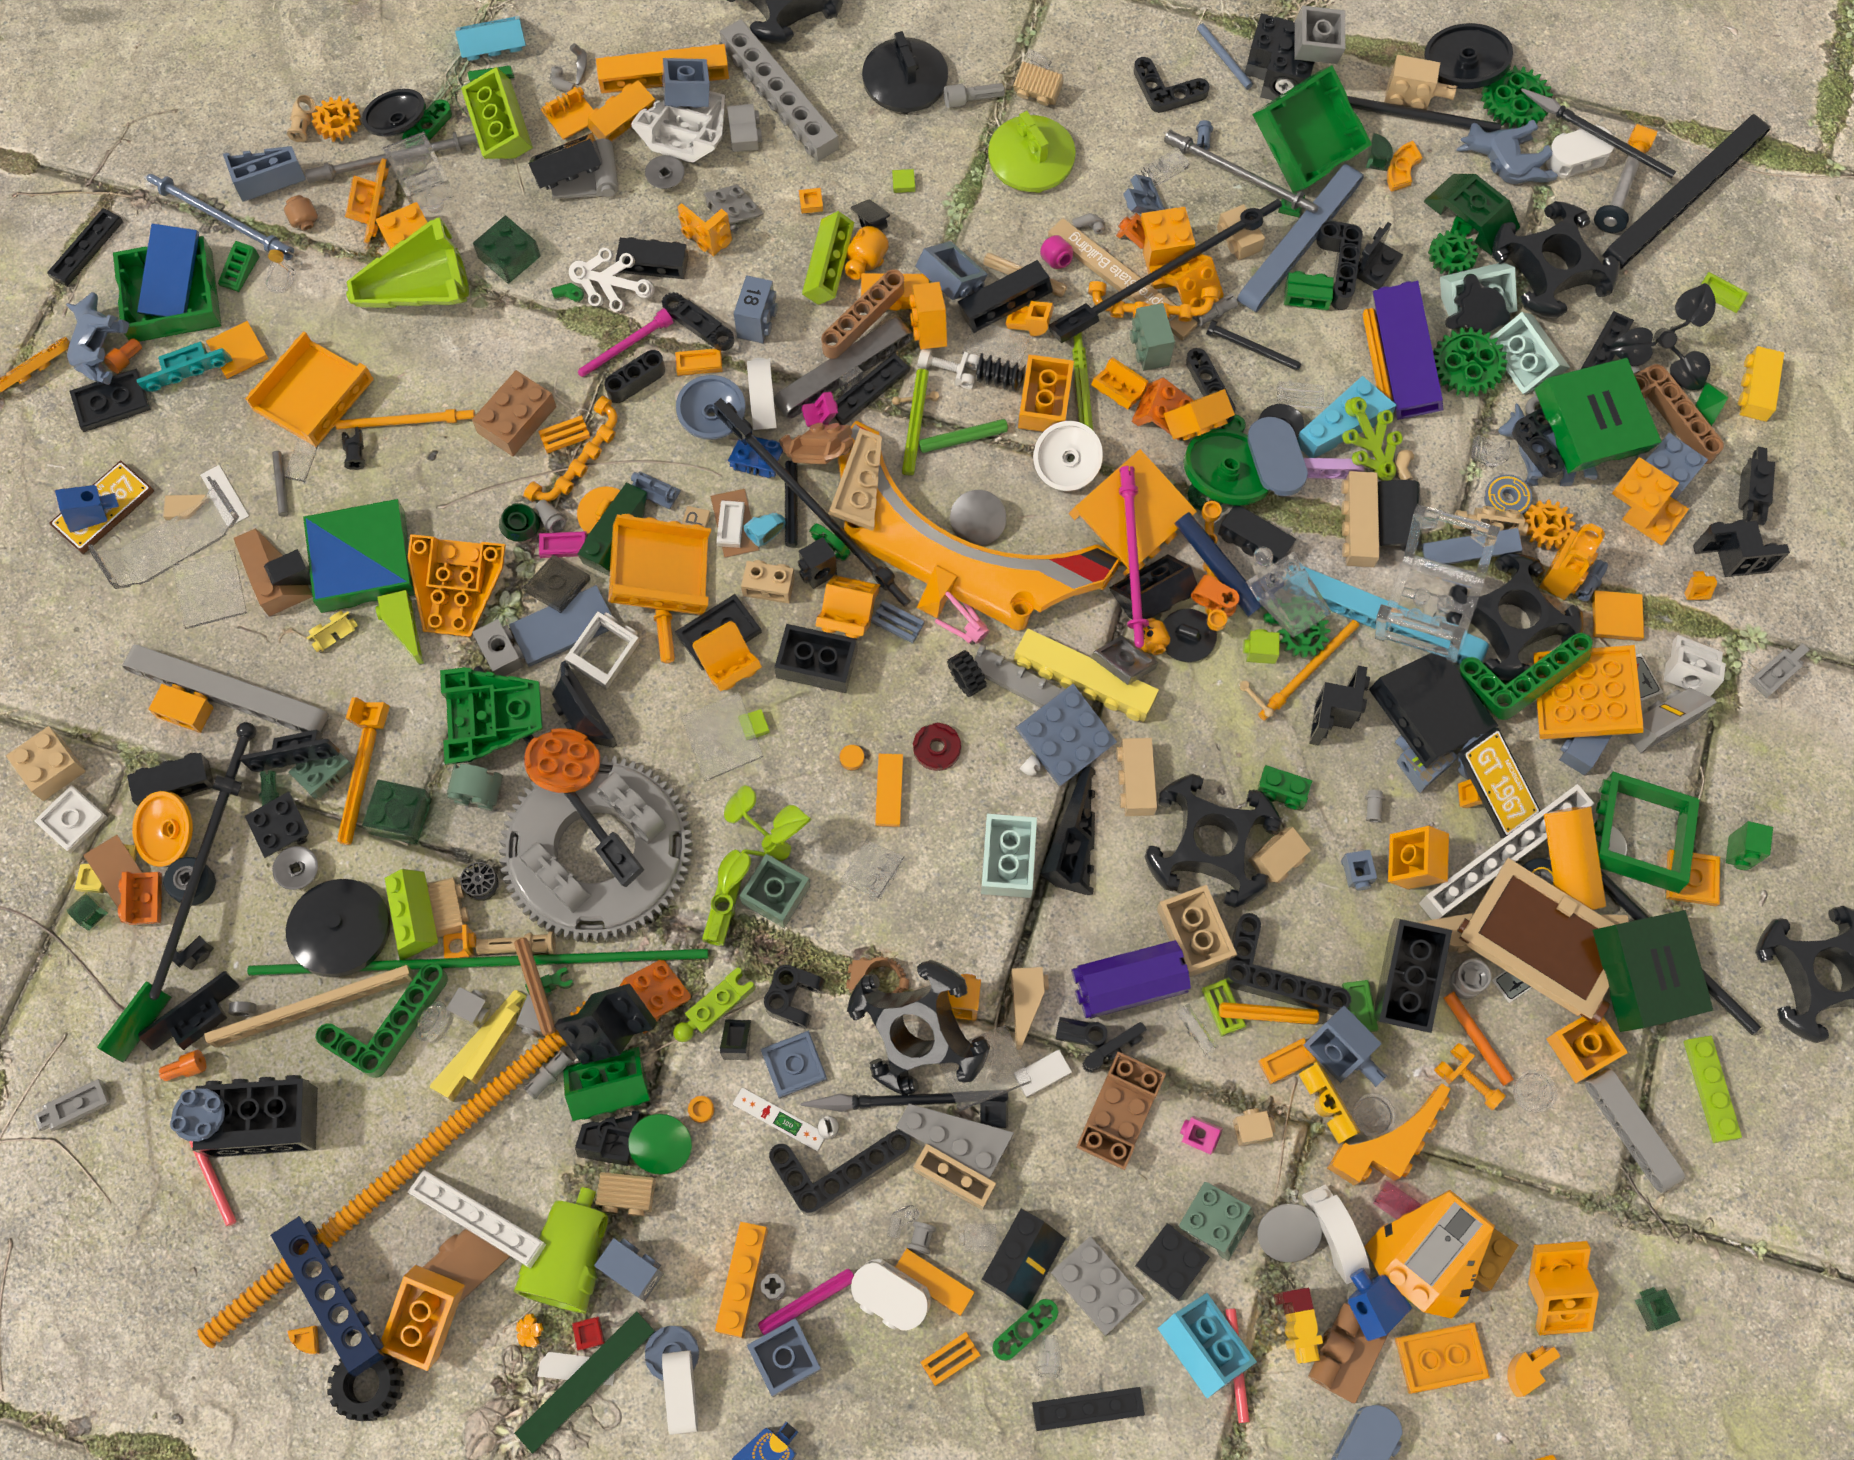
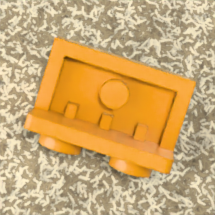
M1112 357L1109 359L1106 368L1094 377L1091 385L1098 389L1100 393L1107 395L1117 402L1118 405L1128 410L1141 399L1148 385V380Z

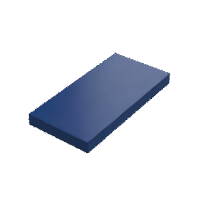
M151 224L137 311L139 314L166 317L187 313L199 231Z

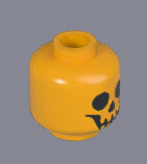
M1155 618L1146 619L1149 621V626L1143 628L1144 646L1141 647V650L1148 654L1152 653L1154 656L1162 654L1166 651L1165 647L1170 643V636L1165 624Z

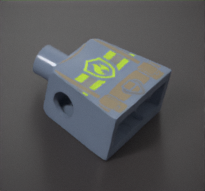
M1402 735L1395 741L1404 751L1398 758L1397 764L1419 793L1427 788L1458 758L1454 752H1451L1441 757L1432 766L1425 768Z

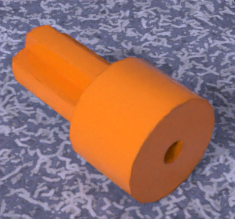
M133 338L120 349L114 348L105 355L104 363L114 373H120L130 364L129 359L142 349L140 342Z
M200 1050L183 1054L179 1057L178 1061L160 1067L159 1076L164 1081H169L182 1075L191 1077L206 1070L205 1057Z

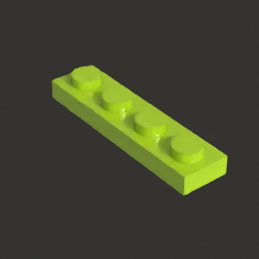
M1712 1035L1683 1041L1713 1143L1742 1138Z

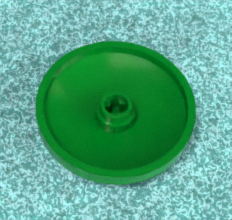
M1212 429L1209 432L1194 437L1189 443L1183 459L1184 470L1193 486L1205 496L1224 504L1249 505L1262 500L1270 492V489L1269 491L1265 489L1260 482L1248 445L1247 434L1230 429Z

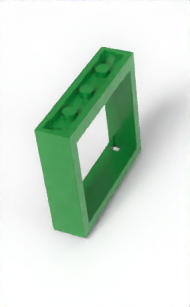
M1613 771L1607 779L1602 780V786L1599 788V793H1602L1601 799L1598 801L1595 813L1598 814V820L1594 823L1600 868L1679 894L1690 880L1700 799ZM1617 792L1679 811L1672 870L1608 850Z

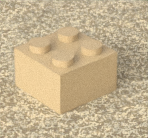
M49 726L5 755L30 791L42 801H45L86 772L61 736Z

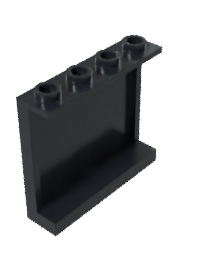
M1441 648L1381 676L1368 689L1425 768L1432 766L1441 757L1464 746L1473 737L1478 738L1481 736L1480 734H1485L1490 729L1499 726Z

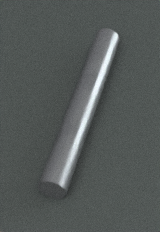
M273 451L272 458L278 515L285 517L288 515L282 452Z

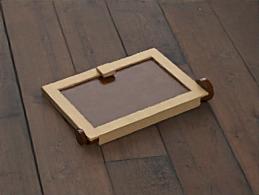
M1507 858L1471 919L1467 920L1465 918L1458 927L1457 932L1461 933L1459 939L1466 942V946L1576 1016L1581 1015L1594 1025H1597L1607 1012L1610 1003L1605 1001L1603 997L1609 988V983L1601 964L1592 930L1616 924L1510 858Z

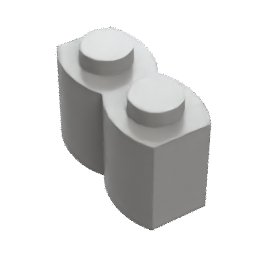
M753 104L727 106L732 151L759 150L758 143L762 142L761 129L756 128V124H760L759 111H754Z

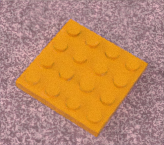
M1635 645L1592 648L1591 657L1585 664L1537 698L1540 739L1643 733ZM1551 651L1533 652L1534 664ZM1558 661L1557 663L1565 664L1566 662ZM1539 675L1538 677H1539V678H1546L1547 676H1546V675Z

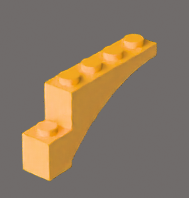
M1442 1083L1435 1087L1422 1107L1409 1120L1392 1132L1359 1144L1349 1145L1343 1143L1339 1146L1327 1169L1354 1186L1360 1183V1181L1365 1182L1372 1172L1369 1166H1372L1394 1181L1401 1178V1176L1405 1178L1413 1166L1410 1163L1411 1158L1414 1154L1418 1155L1425 1145V1142L1422 1140L1426 1132L1430 1134L1437 1124L1438 1120L1435 1119L1439 1110L1443 1111L1449 1103L1450 1098L1447 1095L1450 1088Z

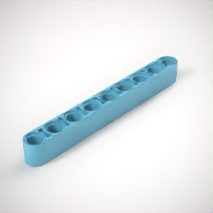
M1291 564L1281 584V588L1298 598L1305 597L1306 601H1313L1315 605L1356 620L1361 624L1424 650L1434 652L1441 648L1451 661L1461 664L1468 657H1475L1483 663L1489 648V644L1483 639L1299 564Z

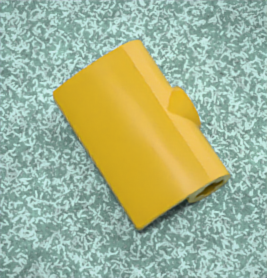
M1316 1061L1313 1063V1066L1305 1069L1298 1075L1310 1095L1317 1092L1320 1094L1314 1102L1315 1110L1322 1117L1332 1116L1334 1118L1326 1124L1337 1143L1340 1144L1361 1131L1320 1061ZM1331 1100L1333 1105L1326 1108L1324 1102Z

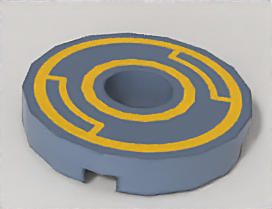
M1500 475L1487 485L1484 502L1486 506L1495 507L1498 511L1506 512L1507 509H1513L1523 515L1531 505L1532 491L1521 478L1514 475ZM1509 493L1513 496L1514 500L1507 501L1503 498L1502 494Z

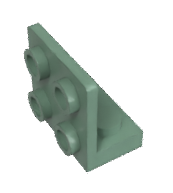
M1204 1182L1180 1222L1179 1227L1215 1248L1220 1257L1229 1261L1254 1219L1255 1214L1251 1206L1212 1184Z

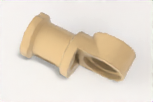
M300 95L296 99L291 112L290 120L292 123L287 131V136L296 142H305L307 140L306 129L310 125L312 113L315 111L316 104L307 95ZM299 103H306L309 106L310 111L303 110L300 107Z

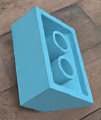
M520 16L457 27L455 30L461 57H467L468 61L480 59V54L488 53L489 57L501 55V50L509 49L510 53L522 51V46H526Z
M1208 1293L1174 1313L1157 1328L1206 1398L1215 1394L1257 1363Z

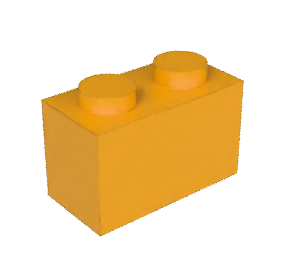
M161 684L148 710L158 719L201 733L214 707L207 701L208 697L201 693L194 692L190 694L178 685L172 684L170 687Z

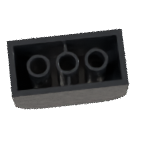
M1394 918L1388 936L1375 1002L1374 1017L1377 1021L1432 1033L1452 930Z

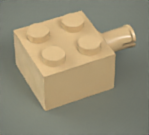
M1397 55L1387 82L1384 102L1427 110L1430 100L1434 96L1453 100L1457 86L1437 83L1440 62Z

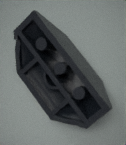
M566 660L561 662L552 692L555 700L552 706L559 717L561 715L565 716L567 722L564 725L567 729L588 736L587 739L593 744L614 748L617 746L613 734Z

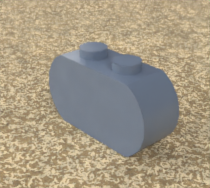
M1380 1405L1359 1408L1331 1460H1389L1391 1456L1395 1457L1402 1445V1442L1399 1441L1402 1436V1427L1398 1417L1390 1409Z

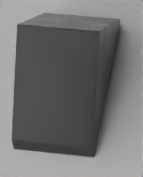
M298 549L264 565L272 586L311 585L308 563Z
M725 1019L720 1045V1054L723 1060H749L751 1020Z

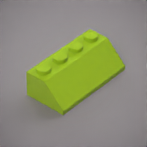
M498 67L493 68L461 88L482 156L485 159H515L533 148L512 82Z

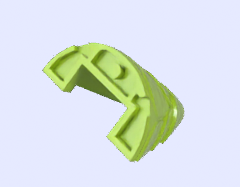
M439 217L430 220L404 241H400L382 257L376 258L346 282L348 301L356 307L371 308L455 305L467 302L466 297H469V284L466 270L458 248H455L454 244L449 240L452 239V235L442 219Z

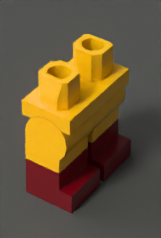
M1309 1287L1273 1294L1275 1305L1283 1304L1287 1321L1285 1334L1289 1339L1285 1341L1287 1349H1294L1297 1364L1319 1361L1317 1344H1323L1322 1336L1317 1335L1318 1326Z

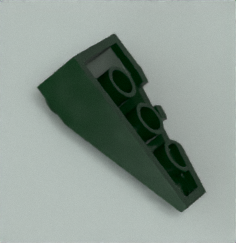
M627 482L590 531L579 550L578 556L583 564L610 576L612 532L617 514H631L634 517L643 518L647 491Z

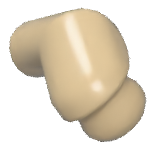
M1404 449L1400 451L1394 462L1396 473L1400 480L1413 479L1407 468L1411 460L1414 459V454L1410 450Z

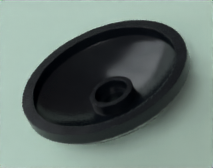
M396 89L386 92L367 105L362 114V123L365 129L373 135L381 137L400 135L412 129L422 119L426 110L425 100L419 92L412 89Z

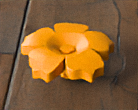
M533 1313L526 1314L524 1319H520L516 1325V1331L519 1332L517 1339L522 1347H537L539 1344L537 1337L541 1336V1332L544 1330L542 1323H536L537 1318L534 1317Z

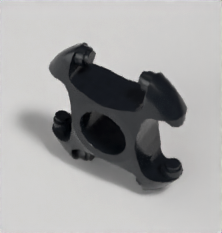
M749 0L767 20L765 22H753L750 25V30L762 42L786 45L794 37L792 29L788 26L818 12H823L826 19L836 18L841 10L843 0Z
M1555 201L1544 209L1545 215L1553 219L1555 226L1538 233L1517 236L1515 235L1516 225L1513 222L1504 223L1500 226L1495 236L1492 248V258L1496 262L1501 264L1511 259L1531 286L1533 293L1529 291L1521 296L1524 309L1538 316L1557 319L1567 312L1566 304L1559 300L1557 301L1554 297L1555 295L1576 286L1592 285L1596 287L1595 292L1598 297L1608 296L1616 286L1620 270V261H1617L1612 255L1608 256L1602 261V264L1584 242L1578 227L1584 228L1590 224L1587 211L1573 204ZM1542 252H1552L1560 256L1565 261L1568 269H1558L1550 265L1545 260Z
M1506 553L1497 558L1495 566L1499 571H1508L1512 579L1502 587L1475 598L1467 596L1468 590L1463 583L1451 587L1445 604V621L1449 626L1458 629L1463 625L1464 617L1468 619L1489 640L1501 660L1500 662L1497 658H1490L1483 664L1500 680L1511 682L1531 667L1528 664L1521 663L1518 658V654L1524 648L1552 635L1562 636V644L1573 635L1583 633L1584 620L1583 611L1578 606L1573 604L1564 611V615L1542 595L1531 578L1533 576L1537 578L1546 571L1539 559L1522 554ZM1514 605L1519 607L1527 614L1531 627L1517 629L1509 626L1499 614L1498 606Z
M1194 773L1181 777L1166 786L1160 792L1158 800L1159 805L1164 807H1171V805L1176 803L1181 806L1183 811L1182 838L1176 852L1168 858L1163 857V852L1160 851L1159 847L1148 846L1144 858L1150 872L1164 890L1172 892L1178 890L1180 879H1177V875L1171 872L1190 871L1206 874L1230 884L1234 889H1230V892L1226 891L1223 904H1226V906L1236 908L1253 901L1267 890L1269 877L1260 873L1252 876L1251 880L1246 877L1244 871L1245 843L1250 829L1257 824L1263 825V828L1269 834H1278L1282 821L1276 808L1262 791L1254 789L1248 791L1246 798L1249 806L1255 807L1254 810L1221 807L1192 794V792H1197V789L1201 790L1204 778ZM1205 825L1217 826L1223 829L1231 839L1232 851L1220 857L1210 856L1202 852L1194 840V831Z
M1846 906L1835 907L1828 912L1830 920L1838 925L1839 934L1836 937L1820 941H1793L1785 936L1790 930L1789 921L1779 918L1773 919L1761 934L1755 950V954L1761 963L1773 961V957L1776 956L1791 984L1796 1009H1791L1790 1006L1777 1009L1779 1022L1792 1033L1813 1043L1824 1042L1829 1039L1827 1028L1816 1023V1016L1820 1011L1837 1007H1854V910ZM1815 957L1825 958L1837 967L1842 978L1840 992L1829 990L1818 981L1813 967Z
M934 960L922 962L917 966L919 976L924 980H929L931 984L927 987L909 992L885 993L878 990L880 984L878 976L869 974L864 975L856 984L848 1002L847 1012L853 1020H859L865 1016L866 1012L869 1013L885 1044L889 1064L881 1058L871 1061L869 1064L872 1077L886 1088L904 1096L915 1093L919 1089L918 1081L909 1075V1069L925 1064L956 1063L959 1065L956 1071L958 1081L963 1083L972 1082L982 1070L990 1050V1045L983 1036L973 1039L972 1043H970L962 1033L952 1012L948 990L950 995H955V997L966 995L968 992L965 978L950 967ZM913 1014L924 1019L933 1030L934 1040H922L911 1034L904 1024L903 1015Z

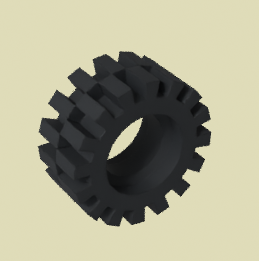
M963 650L948 659L947 664L951 670L950 673L954 676L958 687L962 689L967 697H971L987 687V682L984 680L985 677L981 673V668L978 667V663L974 661L973 656L968 651Z

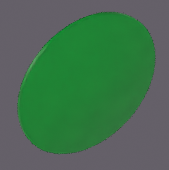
M653 1114L644 1117L633 1127L628 1145L632 1159L641 1169L652 1174L663 1175L677 1171L686 1163L691 1153L692 1140L688 1129L680 1120L667 1114Z

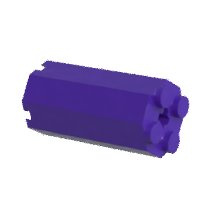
M1174 940L1089 962L1071 969L1075 984L1078 983L1079 988L1075 990L1078 1004L1082 1005L1085 1018L1092 1019L1187 994L1188 990L1191 989L1187 964L1183 965L1181 958L1184 955L1177 941Z

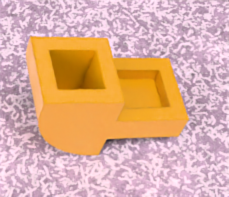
M1031 301L1030 306H1025L1008 315L1006 320L1007 329L1028 330L1030 336L1044 334L1048 329L1053 314V303Z
M1542 1345L1529 1353L1530 1357L1526 1352H1522L1512 1358L1508 1367L1507 1377L1509 1386L1516 1397L1526 1396L1546 1381L1539 1371L1560 1357L1555 1347L1544 1348Z

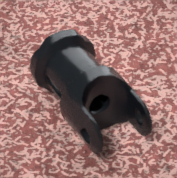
M358 426L355 427V435L349 438L346 432H342V446L346 454L344 467L349 470L364 468L362 430Z

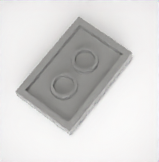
M1091 1236L1051 1272V1275L1104 1336L1145 1299Z

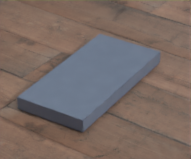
M597 585L517 620L509 624V627L528 667H531L572 648L597 612L603 615L605 612L610 615L611 613ZM601 625L592 638L609 630Z

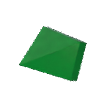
M1706 382L1695 406L1711 427L1728 399V391Z

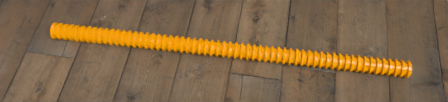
M583 1005L581 1007L577 1006L574 1013L571 1011L569 1014L571 1016L578 1014ZM557 1029L555 1033L546 1035L544 1039H538L539 1043L537 1045H531L532 1049L530 1051L527 1049L525 1051L526 1054L524 1056L521 1054L518 1061L514 1060L511 1067L508 1065L506 1067L507 1070L505 1072L501 1071L498 1078L495 1076L492 1083L488 1082L487 1087H482L480 1089L481 1092L479 1094L475 1093L473 1099L469 1098L466 1105L462 1104L460 1110L456 1109L453 1116L449 1115L447 1121L443 1120L440 1127H435L436 1131H430L428 1133L429 1137H423V1142L415 1144L416 1148H410L408 1150L409 1154L402 1155V1160L397 1159L395 1161L396 1165H390L389 1171L382 1172V1177L377 1176L375 1183L370 1182L369 1188H363L362 1194L355 1195V1200L350 1199L348 1206L343 1205L342 1211H336L335 1217L330 1216L328 1218V1223L323 1222L321 1229L316 1228L319 1234L315 1237L319 1244L324 1242L328 1248H331L333 1246L332 1243L334 1241L338 1242L340 1236L344 1237L347 1230L351 1231L354 1224L358 1225L361 1218L365 1219L366 1214H371L374 1207L378 1208L381 1201L385 1202L387 1196L391 1197L393 1195L392 1191H398L401 1184H406L405 1180L412 1179V1174H418L420 1172L419 1168H425L426 1162H432L433 1156H439L438 1152L440 1150H446L445 1146L447 1144L450 1146L452 1144L451 1141L453 1139L457 1140L460 1133L463 1135L466 1128L470 1129L472 1127L471 1124L473 1122L477 1123L478 1118H483L485 1116L484 1113L486 1111L490 1112L492 1106L496 1107L499 1100L503 1101L505 1095L509 1096L511 1094L509 1091L512 1089L516 1090V1085H522L523 1079H529L530 1073H536L535 1069L537 1067L540 1068L543 1062L547 1063L550 1056L553 1058L555 1056L554 1053L556 1051L559 1052L563 1045L566 1047L568 1044L561 1037ZM305 1243L300 1247L299 1255L307 1252L309 1243ZM281 1258V1263L274 1264V1269L269 1268L266 1275L262 1274L260 1276L261 1280H255L253 1282L254 1286H248L246 1288L247 1292H241L238 1299L234 1298L232 1304H227L225 1310H220L218 1316H213L211 1322H206L204 1328L197 1330L200 1340L207 1347L214 1348L216 1342H221L223 1336H228L230 1330H235L237 1324H242L244 1318L248 1319L251 1316V1312L255 1313L258 1310V1306L262 1307L265 1304V1300L269 1301L272 1298V1294L276 1295L279 1288L283 1289L286 1282L290 1283L292 1281L293 1274L284 1258Z

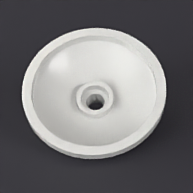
M1063 421L1047 428L1036 442L1033 455L1035 469L1039 477L1054 489L1061 491L1081 489L1090 484L1101 469L1103 448L1100 439L1091 428L1080 422ZM1071 454L1074 455V461L1068 462L1067 457Z

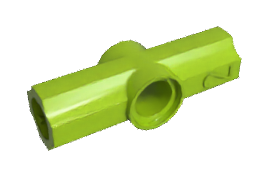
M743 878L730 889L727 895L722 892L718 883L715 896L711 900V910L702 941L715 946H724L731 918L735 914V904ZM722 902L730 904L726 911L717 910V906Z

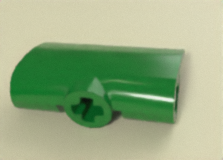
M146 981L97 1048L124 1063L140 1042L138 1033L157 1019L172 997L161 990L158 999H150L149 994L152 984Z

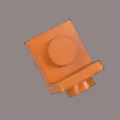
M1137 213L1130 218L1126 216L1118 225L1120 230L1116 236L1121 238L1126 235L1140 249L1144 248L1146 237L1141 216Z

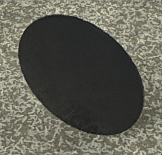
M1195 609L1177 610L1168 615L1163 621L1170 636V643L1165 647V652L1178 661H1199L1208 656L1215 647L1217 631L1208 627V616L1203 612Z

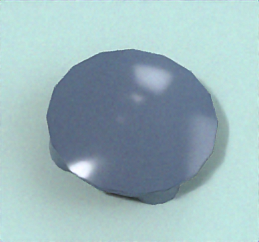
M209 1089L185 1090L181 1093L180 1099L173 1108L170 1121L171 1129L179 1137L187 1141H202L211 1137L218 1131L224 1120L225 1108L223 1100L216 1092Z

